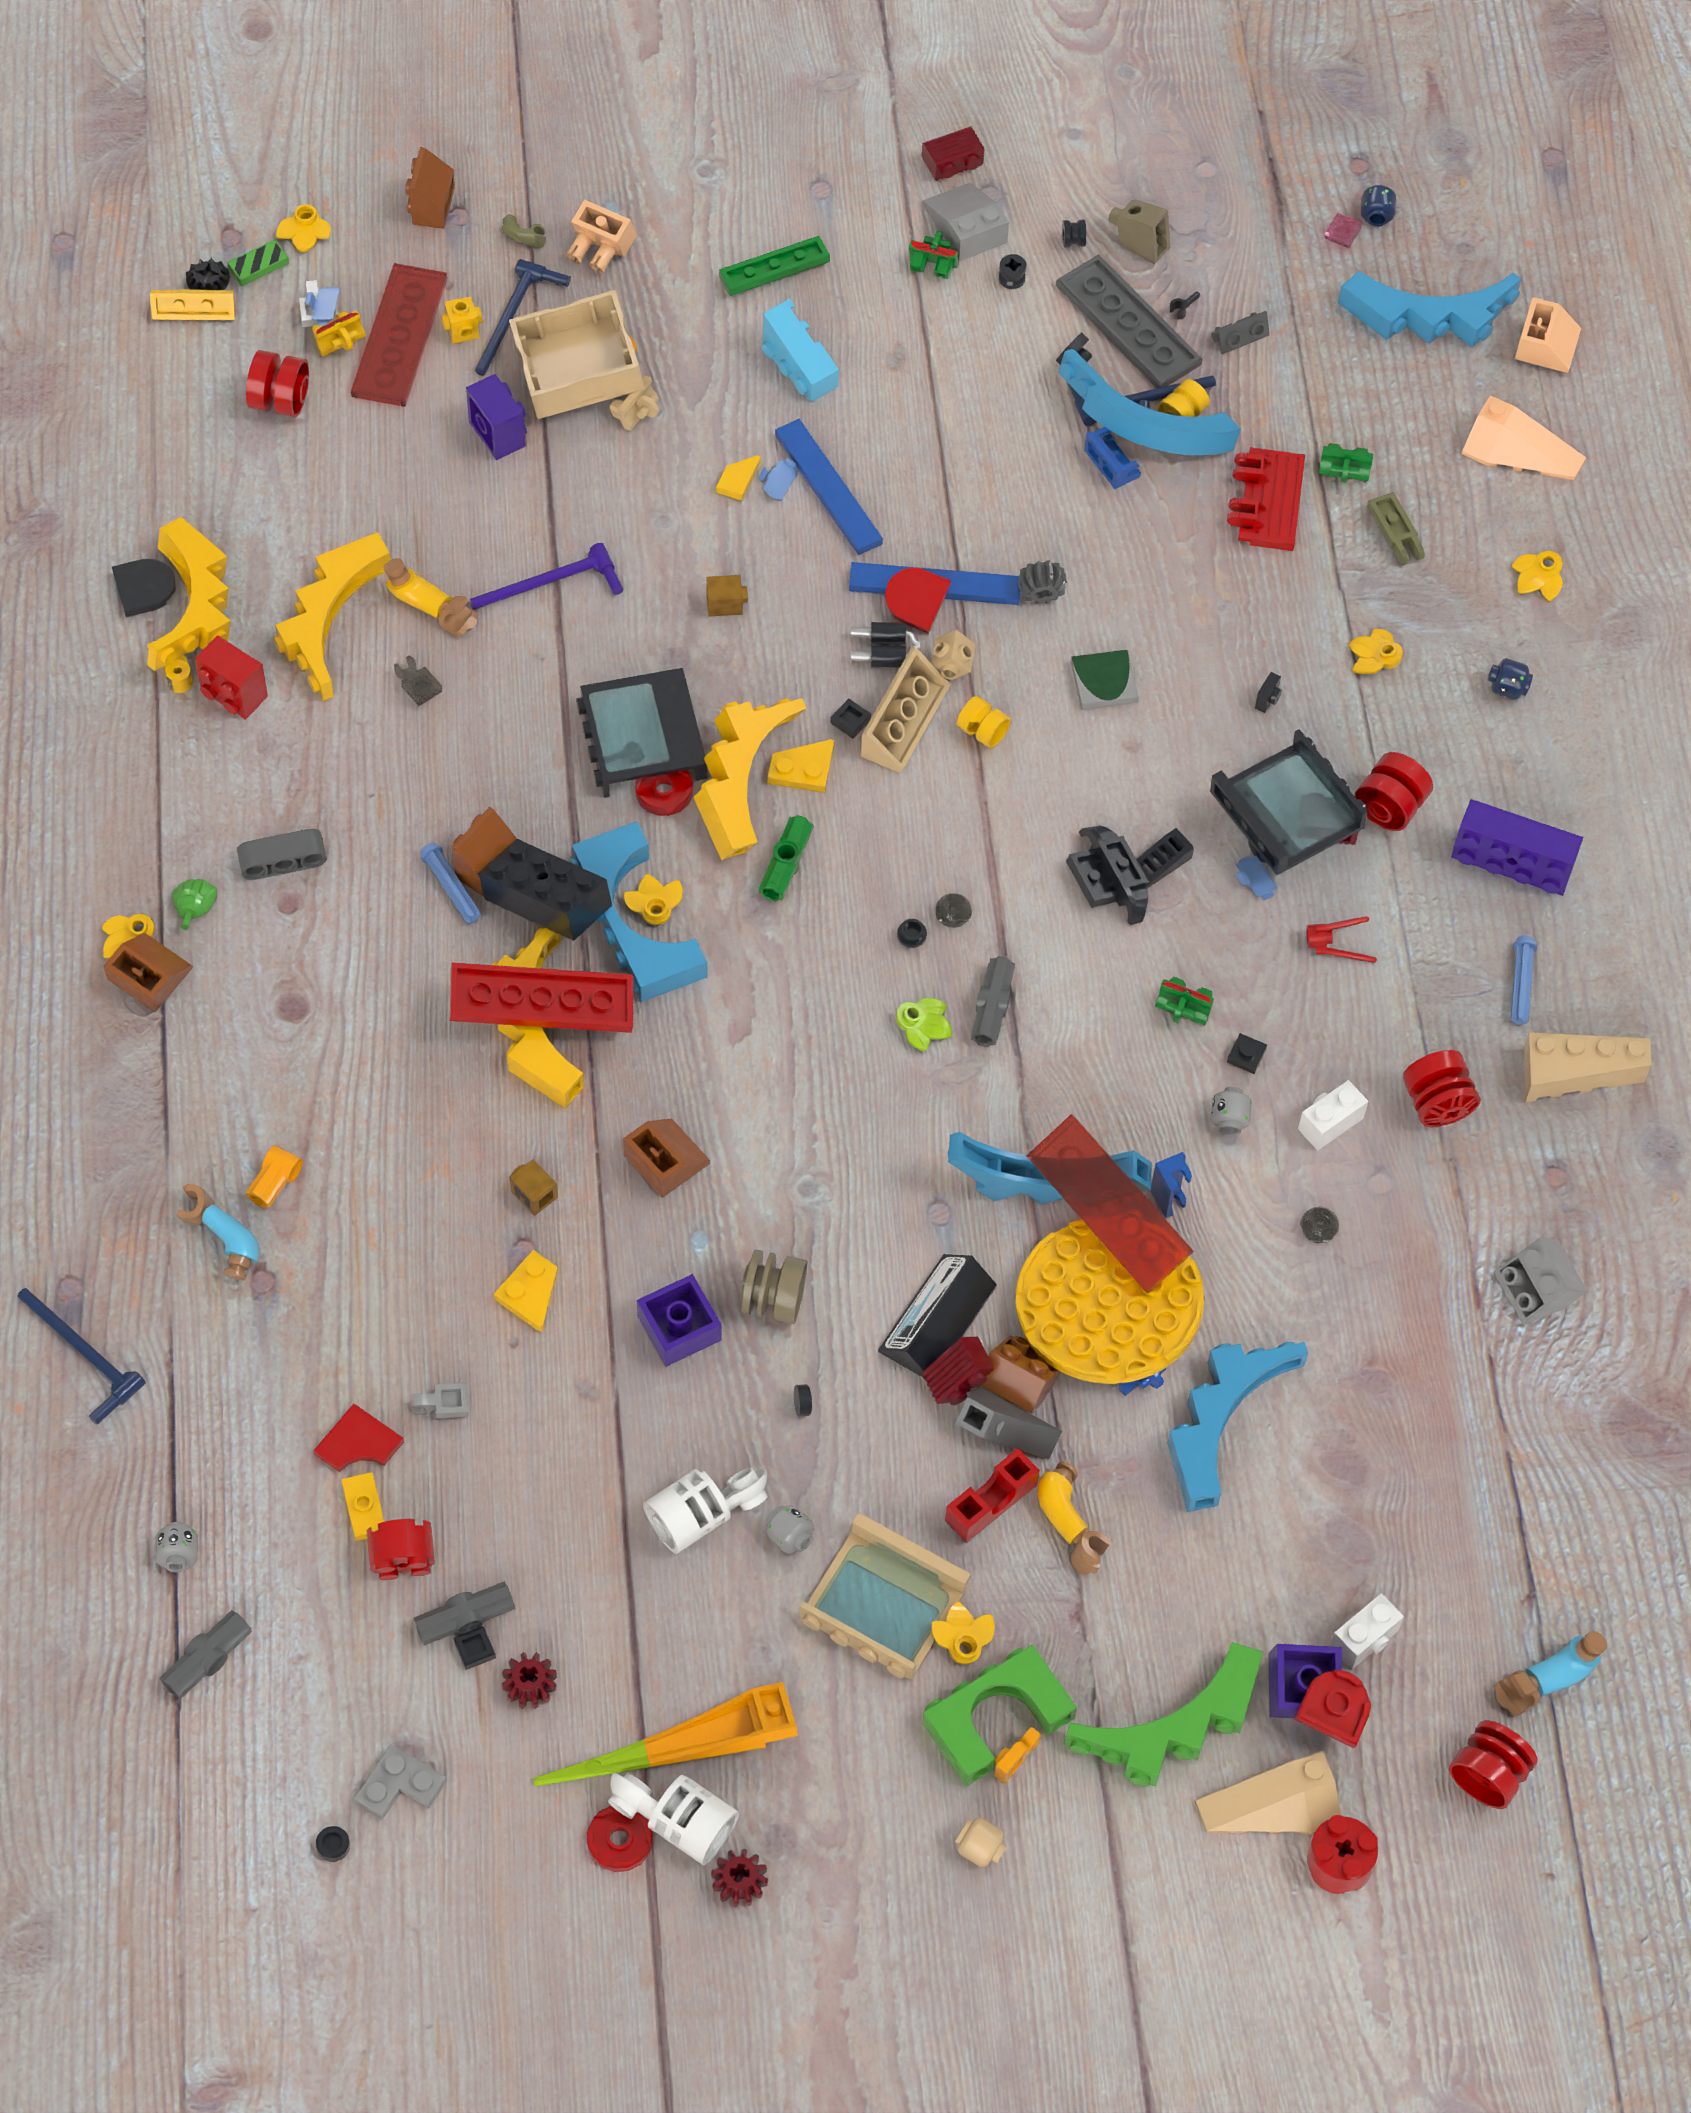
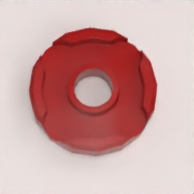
M687 770L636 779L635 795L640 806L647 812L658 816H670L681 812L689 805L693 797V782ZM661 784H668L672 787L668 792H660L656 788Z
M612 1806L600 1810L594 1816L586 1832L587 1849L592 1859L602 1868L613 1872L630 1871L640 1866L649 1856L653 1845L652 1830L648 1828V1819L638 1812L630 1819ZM625 1831L629 1835L627 1843L615 1845L611 1842L610 1837L614 1832Z

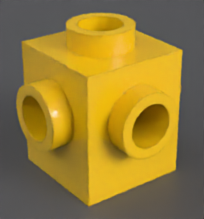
M472 297L456 298L444 302L445 314H441V320L444 330H449L452 343L479 339L478 323H483L480 307H474Z

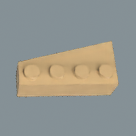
M1529 1032L1523 1049L1525 1103L1536 1101L1540 1097L1549 1096L1550 1098L1562 1097L1564 1093L1579 1091L1580 1093L1591 1092L1593 1088L1605 1086L1608 1089L1645 1082L1652 1065L1650 1038Z

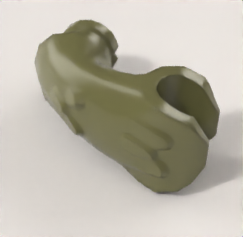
M508 214L503 218L502 231L507 237L537 249L545 245V229L541 224H533L531 228L523 229L517 224L515 216Z

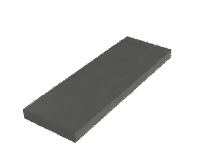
M1099 254L1056 280V287L1156 388L1169 386L1202 365L1203 359Z

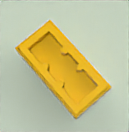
M373 1472L341 1479L355 1541L367 1539L366 1530L371 1527L374 1532L378 1530V1523L384 1522Z

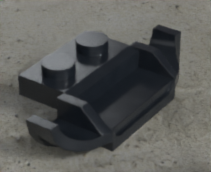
M1100 825L1082 828L1079 831L1080 836H1087L1092 845L1089 850L1069 854L1066 863L1090 907L1094 908L1117 902L1119 907L1126 905L1128 911L1127 922L1129 925L1143 922L1148 904L1147 885L1149 881L1124 836H1118L1109 828Z

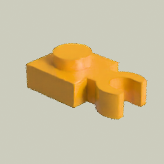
M1030 1727L1021 1740L1017 1741L1011 1749L1005 1747L995 1759L997 1765L994 1776L1005 1784L1025 1762L1028 1754L1038 1746L1041 1741L1039 1738L1042 1735L1033 1727Z

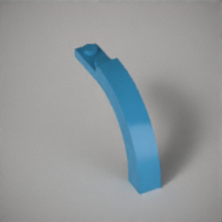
M1074 349L1064 352L1058 373L1085 400L1082 409L1091 418L1113 433L1137 444L1169 453L1213 455L1234 451L1241 428L1225 412L1210 416L1186 417L1170 415L1146 408L1114 390Z

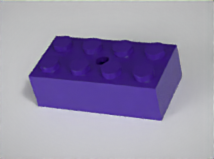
M1470 799L1458 831L1451 858L1457 859L1466 865H1474L1486 869L1492 874H1500L1512 878L1518 883L1530 884L1541 888L1547 893H1556L1563 896L1584 837Z

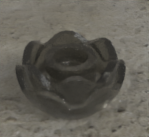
M959 893L945 894L937 901L935 906L936 918L947 927H961L972 916L970 901Z
M1318 1206L1304 1213L1300 1226L1308 1240L1315 1243H1327L1338 1233L1339 1220L1333 1211L1326 1207Z

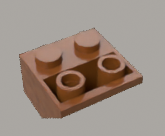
M420 147L417 158L412 159V179L408 178L406 182L405 193L410 195L407 212L412 215L413 225L444 229L455 190L454 169L428 149Z
M488 807L483 814H478L464 835L460 834L452 844L455 874L463 884L482 896L484 895L478 873L517 839L491 807Z
M146 933L122 943L103 966L107 980L153 1012L159 1009L193 968L190 963Z
M672 1118L647 1121L623 1138L624 1156L662 1198L710 1164L707 1156Z
M1010 1335L990 1352L988 1357L994 1370L986 1375L987 1381L980 1386L1032 1413L1042 1404L1061 1371L1055 1369L1040 1357L1026 1339Z

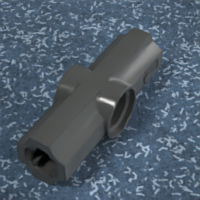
M1006 957L990 958L984 986L981 985L975 1010L977 1013L971 1033V1040L980 1046L996 1045L1002 1018H1005L1011 994L1009 989L1015 963Z
M504 1581L474 1594L471 1592L456 1594L449 1598L444 1606L416 1616L413 1619L420 1639L425 1646L455 1633L462 1635L477 1629L485 1621L514 1610L515 1604Z
M231 1610L207 1634L200 1633L193 1638L186 1646L184 1655L159 1677L160 1681L174 1697L180 1700L202 1678L214 1675L223 1667L228 1659V1654L252 1632L251 1627L237 1612Z

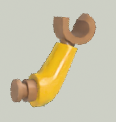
M400 558L391 559L384 565V571L388 575L386 586L394 597L439 619V624L449 634L461 637L466 631L472 630L478 622L476 619L479 614L465 606L468 602L466 597L454 596L452 598L416 574L414 570L406 568Z
M1062 1461L1057 1464L1053 1471H1046L1041 1476L1038 1483L1037 1499L1041 1509L1055 1529L1070 1545L1076 1544L1070 1555L1073 1567L1083 1575L1089 1573L1096 1574L1101 1563L1098 1553L1103 1555L1113 1540L1101 1532L1087 1531V1525L1071 1503V1495L1073 1493L1072 1482L1078 1477V1472L1074 1466Z

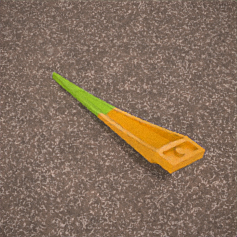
M779 1682L751 1688L725 1703L646 1739L593 1759L537 1776L533 1779L534 1786L766 1748L765 1743L798 1736L797 1726L784 1683Z

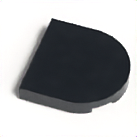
M140 559L112 566V572L126 617L164 607L176 591L172 570L159 560Z

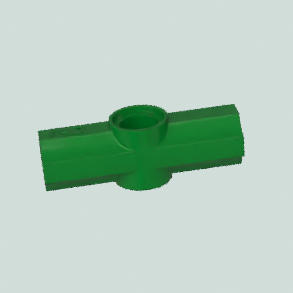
M799 815L790 816L779 842L774 846L773 857L759 887V893L768 900L774 902L783 900L793 875L799 870L800 859L814 828L813 823L809 822L806 817ZM782 857H790L791 859L785 860Z

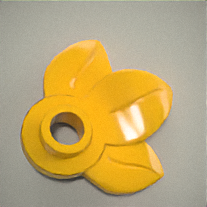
M309 204L298 206L292 217L285 218L279 223L276 231L277 239H292L296 250L302 253L313 249L317 238L329 239L331 235L330 224L321 219L318 211Z
M1543 551L1538 555L1524 554L1519 556L1511 565L1515 571L1521 573L1517 580L1518 594H1527L1540 589L1544 598L1551 602L1562 589L1563 581L1559 573L1562 570L1563 561L1561 556L1554 551ZM1546 560H1551L1554 564L1547 567L1543 563Z
M1374 629L1371 637L1358 636L1348 643L1350 650L1359 657L1352 668L1353 672L1357 674H1375L1382 668H1395L1401 663L1403 658L1402 647L1394 642L1393 635L1384 629Z
M646 874L639 884L638 891L624 892V901L631 911L642 914L643 919L647 923L661 925L671 917V909L681 903L683 889L679 880L670 882L663 887L657 879L650 874ZM658 910L661 913L653 914L652 912Z
M135 914L129 918L118 915L108 919L101 927L109 935L103 946V956L105 959H109L122 943L143 933L152 937L155 931L152 919L145 914ZM137 924H144V928L141 931H134V927Z
M956 1602L948 1611L946 1622L933 1621L931 1630L933 1638L938 1645L948 1649L951 1657L957 1663L969 1665L980 1657L982 1647L991 1642L994 1636L995 1624L991 1614L980 1616L974 1620L969 1611L960 1602ZM959 1646H967L970 1650V1653H962L960 1651Z

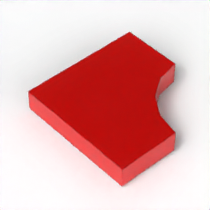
M353 1403L313 1451L315 1456L338 1472L349 1464L358 1461H374L385 1466L402 1446L404 1438Z

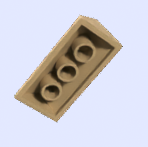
M916 646L910 649L862 734L861 757L896 772L903 771L951 685Z

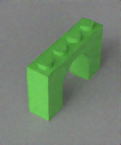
M1033 1645L1024 1650L1022 1647L1014 1650L1007 1656V1661L999 1666L995 1664L988 1666L979 1674L980 1677L971 1683L965 1681L953 1689L952 1695L944 1700L937 1698L925 1707L922 1724L966 1787L994 1770L995 1758L976 1732L971 1719L974 1709L983 1700L997 1695L1011 1696L1020 1700L1029 1708L1047 1735L1075 1719L1076 1705Z

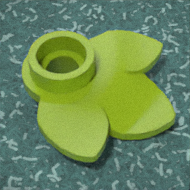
M922 998L917 1003L905 1002L896 1011L898 1026L906 1032L907 1041L918 1050L925 1052L929 1046L930 1039L942 1040L952 1036L950 1023L942 1016L947 1005L938 999ZM908 1013L914 1015L915 1018L909 1017Z

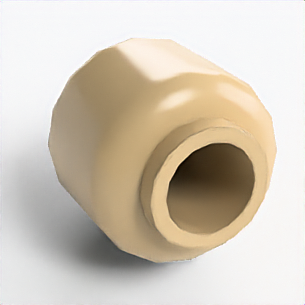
M981 1817L974 1819L973 1822L968 1819L955 1843L959 1844L958 1853L979 1867H986L990 1861L997 1864L1007 1847L1001 1843L1004 1838V1832Z

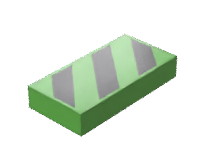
M274 239L228 261L227 264L228 269L239 284L244 286L289 264V257Z

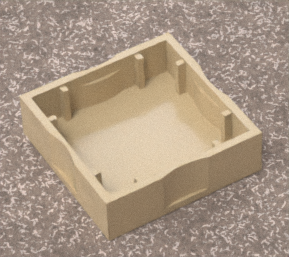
M616 290L580 299L563 307L545 309L509 320L537 419L645 389Z

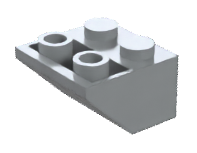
M1538 1238L1494 1271L1522 1324L1530 1323L1563 1310L1588 1292L1560 1241L1555 1239Z

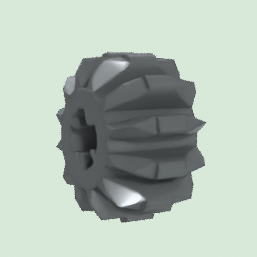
M1050 560L1027 564L1026 568L1020 569L1018 587L1021 596L1025 597L1026 601L1034 600L1036 604L1043 601L1047 603L1049 600H1058V596L1065 594L1066 573H1064V568L1060 567L1059 563H1051Z

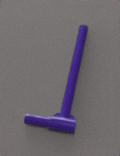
M596 543L590 548L588 558L469 600L474 610L592 568L594 571L600 572L605 576L614 595L622 593L624 589L614 571L615 566L604 544Z

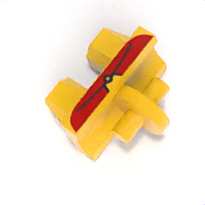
M344 310L336 315L334 321L322 326L317 324L312 326L318 352L322 357L342 347L346 351H350L353 349V342L366 336L361 324V316L356 310L351 313Z

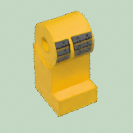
M185 655L175 659L172 664L163 666L168 688L171 691L184 693L192 687L191 670Z

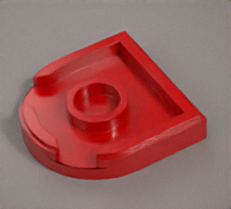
M921 568L903 569L896 573L887 584L885 592L887 607L892 616L899 622L906 623V625L929 634L949 590L951 580Z
M1343 1670L1329 1671L1317 1676L1309 1684L1294 1720L1351 1748H1355L1368 1720L1371 1702L1363 1686L1364 1684L1358 1677Z

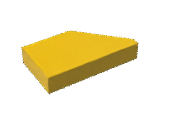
M756 455L727 465L716 486V493L743 501L761 464V456Z

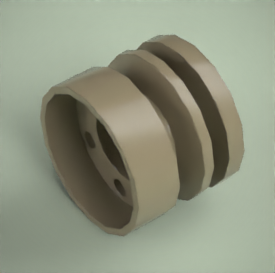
M755 1249L750 1262L746 1266L742 1280L741 1313L750 1315L754 1303L758 1302L757 1316L763 1317L769 1304L773 1305L774 1320L795 1324L804 1292L808 1261L787 1256L782 1268L779 1269L776 1268V1254L770 1252L764 1266L763 1251Z

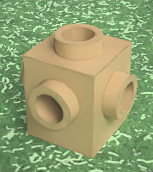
M958 630L935 638L931 664L949 681L971 673L976 644Z

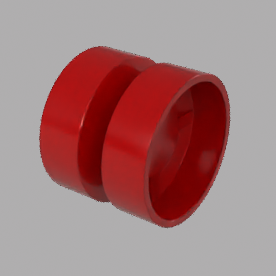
M258 350L252 359L247 377V406L252 409L268 412L274 404L277 414L298 417L303 408L309 386V363L307 359L286 356L281 364V358L278 353Z
M1388 752L1373 767L1371 774L1364 779L1354 796L1365 804L1367 818L1387 830L1401 831L1406 828L1417 813L1418 808L1430 796L1434 786L1429 773L1417 761L1398 752Z

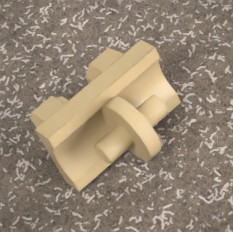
M644 376L642 378L645 389L626 394L625 400L614 399L610 404L612 416L620 419L626 430L631 431L639 420L644 419L645 416L653 418L659 413V407L656 403L659 398L652 388L651 377Z

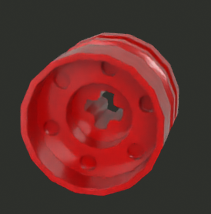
M1442 1050L1428 1054L1409 1065L1403 1072V1081L1409 1095L1415 1099L1414 1108L1418 1112L1419 1120L1426 1127H1441L1455 1123L1473 1113L1480 1105L1481 1098L1475 1090L1474 1082L1468 1078L1469 1069L1463 1055L1459 1051Z
M1484 1720L1477 1725L1474 1734H1471L1468 1738V1746L1461 1748L1449 1766V1772L1456 1784L1469 1796L1491 1808L1504 1809L1508 1807L1520 1787L1519 1783L1526 1781L1529 1772L1533 1771L1537 1765L1538 1758L1533 1748L1519 1734L1500 1723Z

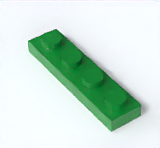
M816 236L719 269V277L729 295L732 296L829 263L830 254L821 238Z

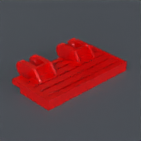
M1250 447L1249 453L1240 452L1236 454L1234 459L1238 467L1234 468L1232 476L1236 481L1245 482L1244 497L1230 499L1228 507L1234 512L1228 513L1226 521L1231 526L1241 527L1239 529L1238 541L1250 542V546L1293 551L1305 454Z

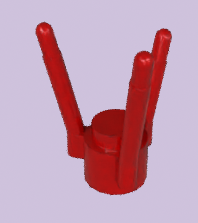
M1367 916L1329 924L1306 926L1308 948H1316V955L1329 954L1373 963L1377 961V958L1373 956L1327 947V944L1333 943L1332 930L1368 922L1369 917Z

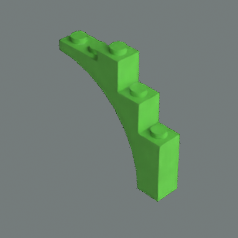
M1232 1642L1223 1665L1210 1684L1191 1702L1174 1713L1147 1724L1124 1728H1100L1070 1722L1064 1745L1070 1747L1077 1754L1088 1755L1091 1753L1101 1756L1102 1760L1110 1764H1127L1124 1777L1130 1778L1132 1783L1139 1786H1156L1166 1751L1172 1752L1175 1757L1182 1760H1191V1758L1198 1760L1208 1724L1225 1734H1232L1233 1732L1240 1734L1263 1651Z

